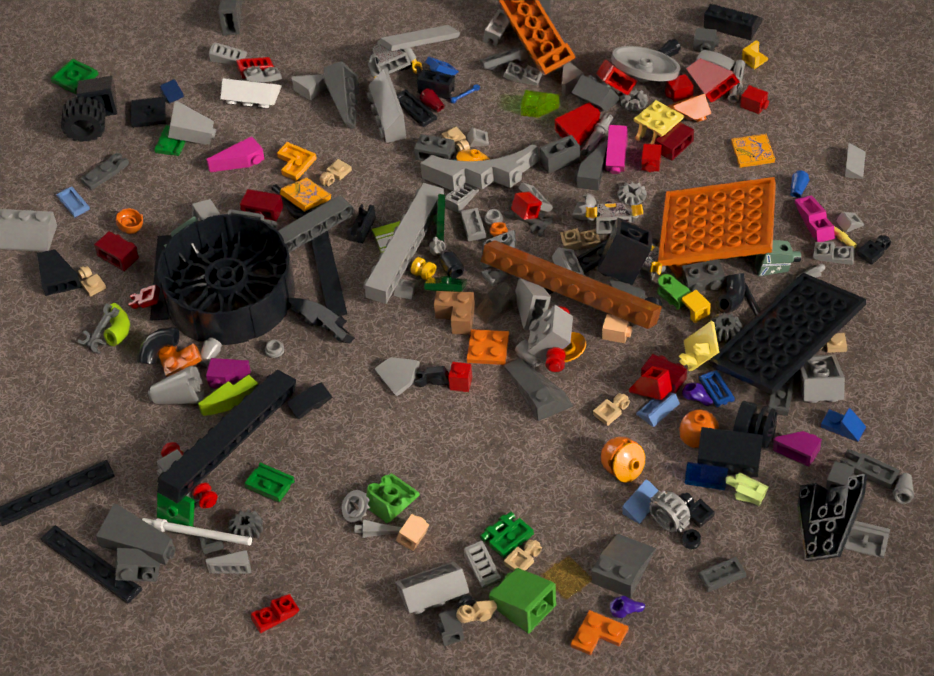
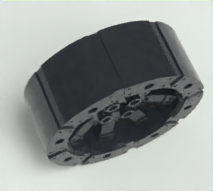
M223 214L207 217L180 230L169 240L166 248L162 250L157 272L167 313L169 312L170 320L174 326L193 340L204 342L208 338H214L222 345L247 342L272 330L284 319L289 307L292 306L288 300L295 296V283L288 246L284 243L282 235L265 221L240 214ZM259 268H266L273 275H258L252 272ZM199 271L205 274L201 277L191 279ZM254 288L268 289L270 293L266 294L263 299H258L250 290H254ZM202 291L203 293L195 302H192L189 306L184 301L185 296H188L189 293ZM235 300L239 301L240 303L243 302L246 305L244 307L238 308V310L232 311V306H234ZM219 301L220 311L217 313L204 312L211 304Z

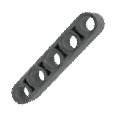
M337 196L280 229L278 232L284 238V243L287 244L290 253L351 217L354 208L344 197Z

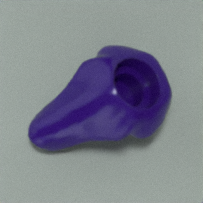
M688 383L682 390V395L687 400H697L705 406L713 403V400L700 383Z
M626 596L616 597L610 603V611L615 618H624L630 613L642 612L645 608L644 603L634 601Z

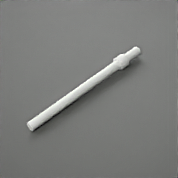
M159 518L156 520L142 519L161 532L167 530L249 546L252 543L251 537L169 523L167 520Z

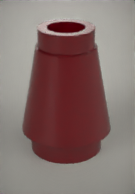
M427 88L421 93V103L436 112L444 109L445 105L434 90Z

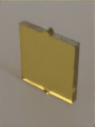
M570 556L558 564L555 563L554 567L543 574L545 579L555 583L556 590L566 600L576 592H581L582 588L592 581V578Z

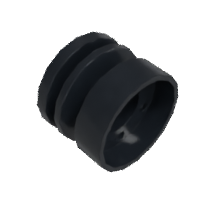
M744 400L739 407L733 431L763 435L762 449L767 450L776 431L778 411L772 408L767 416L768 407L764 406L758 414L757 404Z

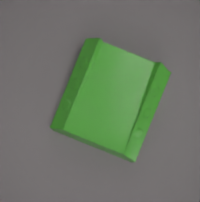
M391 473L383 476L379 484L371 483L368 485L366 496L370 499L368 502L370 508L368 510L384 520L385 523H389L420 494Z

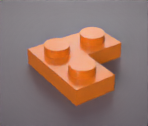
M194 343L181 351L178 350L177 346H167L158 352L167 377L202 361L198 348Z
M589 610L571 642V647L591 655L599 639L620 646L628 631V626Z

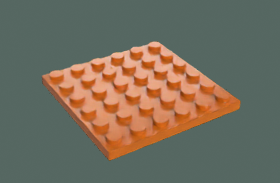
M775 177L667 191L658 262L662 263V266H671L771 253L773 246Z

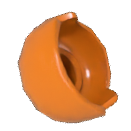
M131 208L123 209L117 213L116 225L121 232L135 234L143 225V215Z

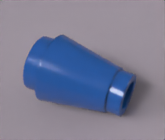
M798 170L792 175L790 193L792 197L800 198L810 181L807 172Z

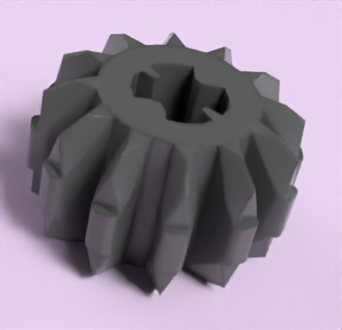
M725 312L722 315L716 314L715 318L710 320L714 322L718 344L722 340H724L725 344L728 343V340H731L742 330L739 318L733 317L732 313L726 315Z
M249 508L246 512L240 510L239 514H233L232 519L228 523L230 534L251 537L252 541L253 537L259 539V533L263 532L262 518L258 516L256 511L251 512Z

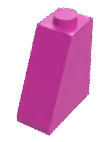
M609 125L606 171H609L611 174H620V172L625 170L628 143L627 126Z

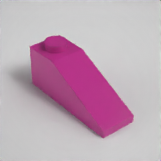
M251 136L207 158L206 161L208 170L210 172H217L259 164L264 160L262 147Z

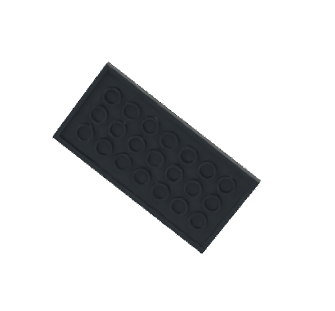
M802 273L719 350L718 354L709 359V365L773 395L866 305V299L806 273Z

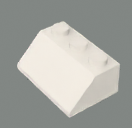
M222 79L221 99L226 100V103L236 104V101H241L242 105L253 106V103H258L259 107L269 108V105L275 104L282 85Z

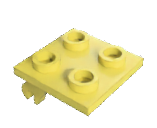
M655 100L634 118V122L639 124L636 140L640 141L641 137L645 136L647 128L653 130L650 144H655L657 136L662 137L684 118V115Z
M710 321L684 340L686 354H680L681 360L679 361L682 365L688 366V371L695 370L719 353L713 321Z

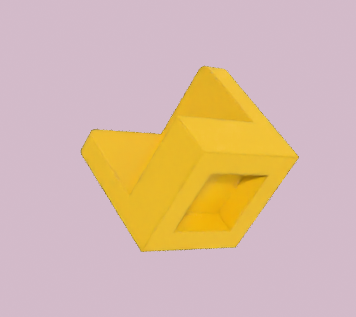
M757 40L742 51V60L753 69H756L768 60V57L759 52V42Z
M697 290L682 297V302L690 309V319L694 323L710 315L711 304Z

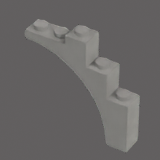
M532 144L514 154L485 161H455L432 155L420 163L422 178L452 191L457 190L465 183L484 189L492 182H497L511 188L522 180L523 172L539 161L538 146Z

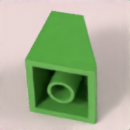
M516 568L512 573L510 572L505 576L503 582L498 587L495 586L491 590L489 599L490 601H495L498 612L529 634L556 606V586L550 580Z

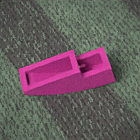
M812 195L795 199L798 212L816 242H825L835 239L834 225L827 219L826 210Z

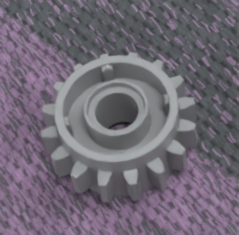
M658 491L650 498V513L663 529L669 532H681L690 524V511L685 502L671 491Z

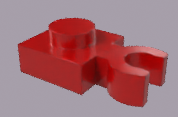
M155 284L141 289L140 294L134 293L130 295L133 302H130L128 305L133 309H137L139 306L145 308L157 304L160 288Z

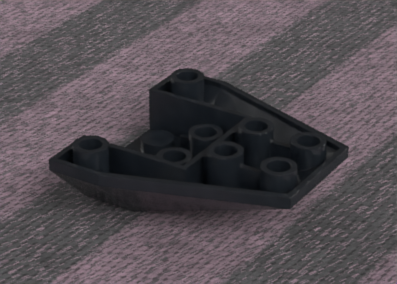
M866 474L849 476L845 486L828 489L817 483L800 486L797 505L805 561L841 557L864 500L867 482Z

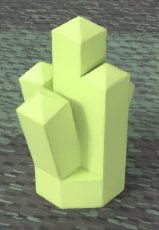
M742 473L736 474V477L732 475L726 477V483L735 487L737 491L735 493L737 500L751 502L757 506L761 504L768 486Z

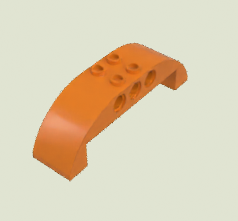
M498 0L513 29L543 75H547L576 58L568 43L565 44L539 0Z

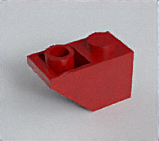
M652 366L629 388V392L662 400L672 391L669 370Z

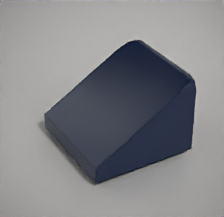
M175 79L160 85L161 93L169 104L184 97Z

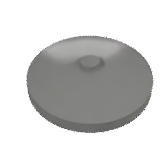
M621 46L613 50L611 57L612 63L618 69L641 79L670 81L676 79L680 71V65L673 58L649 48Z

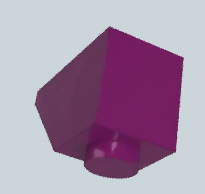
M211 358L206 374L209 387L219 389L228 381L234 385L247 375H250L249 360Z
M805 431L775 437L773 451L810 467L820 451L822 439Z

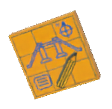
M767 134L731 139L740 168L775 163V157Z
M308 178L281 188L280 191L282 196L304 212L331 199L330 193Z

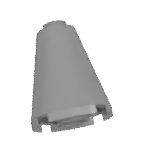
M188 366L151 385L150 390H148L150 401H153L154 404H198L204 399V390L200 392V384H203L198 369Z

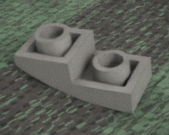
M701 50L695 60L697 61L701 58L728 70L735 63L733 59L709 50Z
M510 61L503 77L514 82L537 86L542 73L529 65L525 69Z
M252 66L243 71L247 81L271 82L282 79L277 67H269L262 71L259 66Z
M815 242L814 259L853 265L854 246L835 247L834 242Z

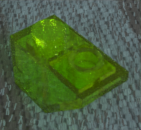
M525 90L521 101V116L539 118L558 109L560 106L559 94Z

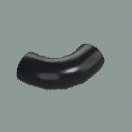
M744 273L725 276L726 293L719 296L716 301V307L719 312L730 313L740 307L745 295Z
M175 327L160 328L149 334L140 345L137 362L156 364L158 352L162 348L167 346L176 347L178 345L179 329Z

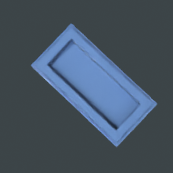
M72 186L56 194L57 198L74 218L90 210L88 204Z

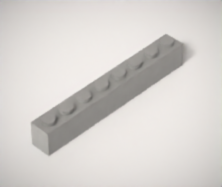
M423 183L421 188L417 189L413 202L411 201L408 205V211L402 215L400 225L394 229L392 239L387 241L385 251L381 252L377 265L373 266L369 279L367 278L364 282L363 289H365L366 298L387 304L433 222L434 214H437L438 194H444V188Z

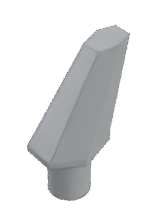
M820 263L818 266L811 267L803 273L815 278L822 276L821 272L825 270V266Z

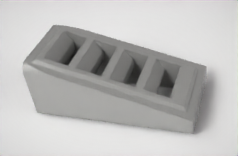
M213 43L209 51L210 61L217 63L237 64L236 60L245 59L247 55L246 51L219 43Z
M465 183L457 190L446 195L445 207L460 213L478 193L479 189Z
M483 541L464 548V556L482 588L501 580ZM486 566H489L488 568H485V569L479 571V569H481V568H483V567H486ZM491 572L493 573V575H490V576H488V577H486V578H483V577H482V576L487 575V574H489V573H491Z
M247 550L206 559L209 573H252Z

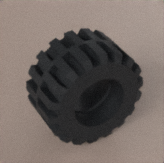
M90 97L72 98V101L68 100L62 109V132L67 134L68 138H73L74 141L97 140L105 131V108L102 107L101 103H97V100H91Z

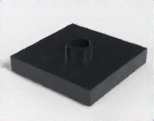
M165 97L131 100L132 128L166 124Z

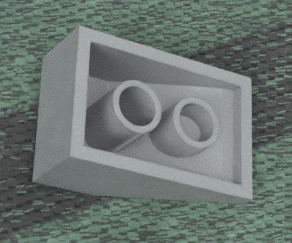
M835 354L814 355L798 370L801 394L804 401L817 403L818 401L825 400L829 402L844 400L845 377Z

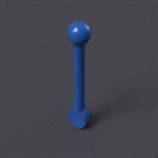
M476 84L473 86L472 89L458 95L457 97H451L450 102L456 103L458 99L472 93L473 91H478L480 89V86Z

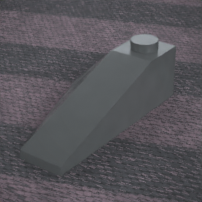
M341 61L324 67L323 80L344 123L351 129H355L357 112L354 105H358V101L355 99V94H359L358 75Z
M521 358L503 365L538 421L573 407L570 399L562 389Z

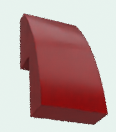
M288 594L271 600L270 606L252 612L251 619L258 631L262 633L293 617L299 612V608L292 596Z

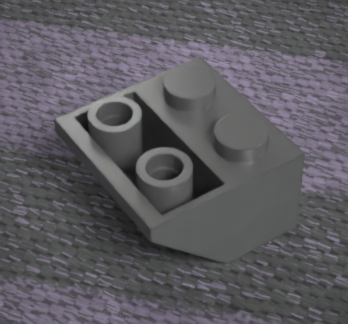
M581 75L572 91V94L586 103L590 102L593 106L605 112L620 101L617 91L612 89L611 85L606 82L601 84L598 82V79L591 75H588V77Z

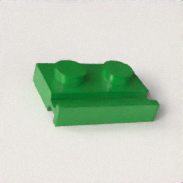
M166 125L154 149L155 153L179 156L186 141L168 138L170 126Z
M260 462L259 467L253 471L244 484L245 488L280 503L290 489V485L294 484L295 479L291 475Z

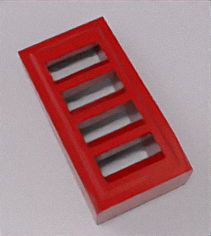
M270 57L236 60L242 79L246 78L243 71H246L249 67H257L260 64L261 66L259 67L262 71H265L266 68L274 67Z

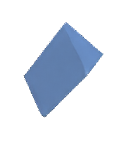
M669 392L662 400L653 398L636 415L654 427L680 403L676 394Z
M645 480L623 505V515L640 524L650 512V498L658 492L657 488L650 481Z

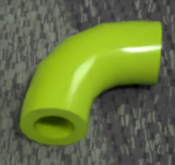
M112 303L110 304L112 306L110 312H112L114 307L120 311L116 317L110 319L111 326L104 331V339L110 346H116L127 337L130 321L127 313L118 304Z

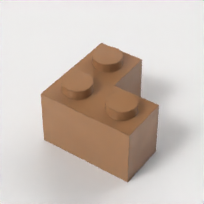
M436 291L434 302L435 318L451 319L452 334L470 335L475 309L474 292Z

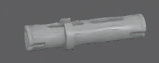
M736 60L734 63L733 73L740 83L729 91L728 100L732 103L738 102L743 88L742 79L745 68L743 60Z
M604 113L599 123H596L593 133L581 150L582 155L588 152L586 156H589L594 151L602 136L608 132V127L613 121L612 115H609L606 119L608 113Z

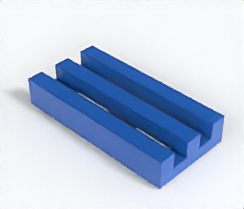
M717 370L699 376L701 384L716 407H720L722 404L725 405L730 401H735V397ZM712 376L716 378L727 397L724 398ZM706 379H708V381L710 382L711 386L713 387V389L715 390L720 399L717 398V396L715 395L714 391L712 390Z

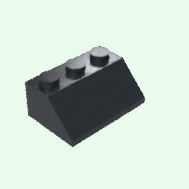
M711 3L704 13L705 29H714L717 32L750 41L763 21V18Z
M701 427L697 469L706 473L712 471L721 472L728 476L742 473L750 478H758L763 435Z

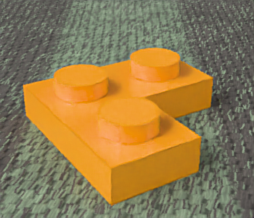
M286 142L277 152L278 158L288 162L281 170L282 175L295 181L316 160L315 153L289 142Z

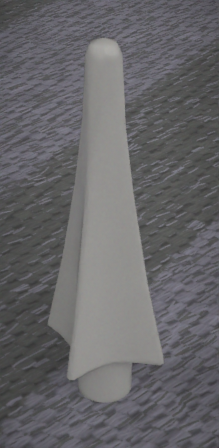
M364 519L363 525H355V533H363V538L396 534L402 529V527Z

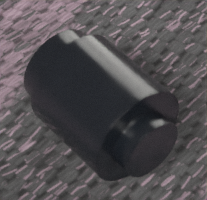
M445 252L441 255L439 263L448 276L458 278L463 275L464 266L454 252Z

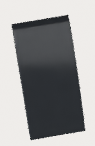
M320 382L298 394L287 404L296 417L301 419L312 409H319L333 397L324 384Z

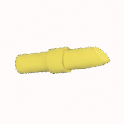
M834 226V233L837 239L847 246H854L855 249L857 244L845 232Z

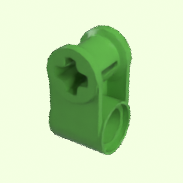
M661 275L658 279V294L670 305L673 304L677 307V310L685 305L682 302V297L691 293L690 289L681 284L672 275Z

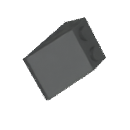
M617 534L600 554L592 569V583L631 598L656 548Z

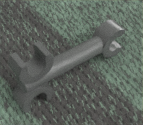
M514 211L504 212V216L507 218H517L531 224L530 233L538 229L540 237L544 234V229L547 225L553 222L552 215L549 219H544V212L540 214L539 220L536 218L523 220Z
M108 303L104 306L105 314L94 333L91 334L83 331L87 336L86 340L78 339L80 344L90 346L92 351L97 354L101 353L97 349L99 344L106 346V342L99 339L110 319L116 317L120 311L114 307L112 312H110L112 306Z

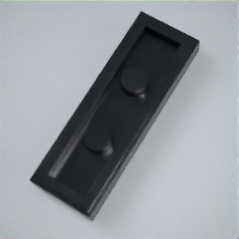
M407 89L396 94L401 108L422 127L437 120V116Z

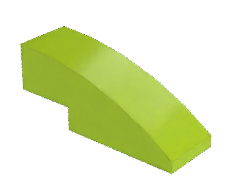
M247 375L234 386L228 381L198 403L200 412L203 416L231 410L234 406H238L246 395H250L259 384L250 375Z

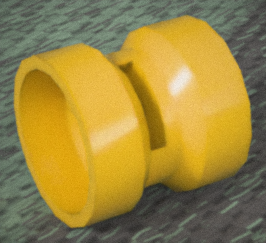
M417 257L413 261L410 271L413 275H420L422 279L427 281L429 277L435 274L436 265L432 262H426L421 257Z

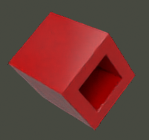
M686 74L667 81V88H665L666 96L671 98L673 102L693 96V84Z
M749 85L741 95L740 107L760 114L769 105L768 92Z
M644 144L641 170L647 172L660 171L662 145Z
M530 192L515 193L511 210L523 220L538 218L542 202Z
M452 362L448 376L450 390L469 392L472 381V366L470 363Z

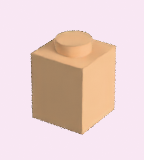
M607 314L602 328V339L625 343L626 338H630L632 333V326H629V321Z
M411 514L399 531L396 541L414 551L426 534L429 524L423 518Z

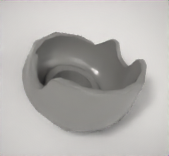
M589 193L583 195L585 198L584 202L577 203L572 214L573 218L586 221V207H597L595 197Z

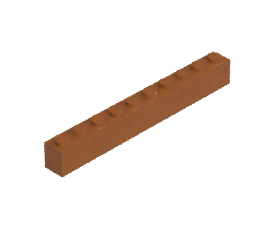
M496 240L484 246L481 258L482 263L646 329H650L658 322L662 306Z

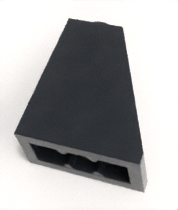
M55 249L37 253L41 285L45 296L82 288L78 274Z

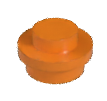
M495 222L490 228V234L494 237L508 232L506 224L502 222Z

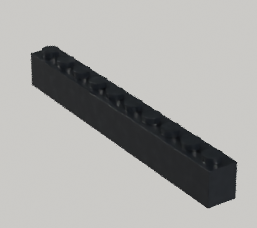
M278 369L274 373L269 374L262 384L257 385L250 395H246L238 406H234L226 417L223 416L215 427H211L203 438H199L191 449H187L178 461L175 460L166 472H162L157 479V492L178 504L294 394L296 379Z

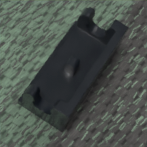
M423 69L417 78V92L421 94L428 88L434 90L439 98L450 100L451 91L454 92L455 75Z
M363 204L359 206V214L352 228H348L346 240L364 243L376 219L374 205H369L368 211L363 209Z

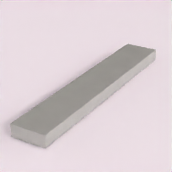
M450 25L382 37L379 44L390 51L454 39L459 37L460 32Z

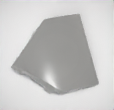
M390 357L377 366L375 370L393 393L398 396L412 384H415L416 371L419 368L420 362Z

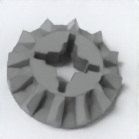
M637 89L631 90L628 96L624 93L620 96L621 106L630 111L641 110L648 103L647 94H644L643 90L639 92Z
M632 181L631 184L625 182L624 186H620L617 195L622 203L637 205L645 200L647 192L645 186H641L640 183L634 184Z
M353 490L346 495L342 503V514L347 521L355 523L356 521H362L363 516H367L366 511L370 508L368 505L370 499L366 496V493L360 490ZM353 503H357V504H358V507H359L358 510H356V507H355V505H354Z

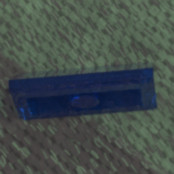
M687 462L685 484L725 491L728 468Z

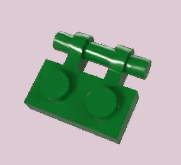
M511 511L499 517L498 522L492 526L489 525L484 529L485 532L480 535V539L483 542L489 538L492 539L489 541V546L503 559L534 535V530L521 518L514 522L512 521L516 517ZM503 527L506 528V529H504L502 532H500V533L498 532V531L501 530Z

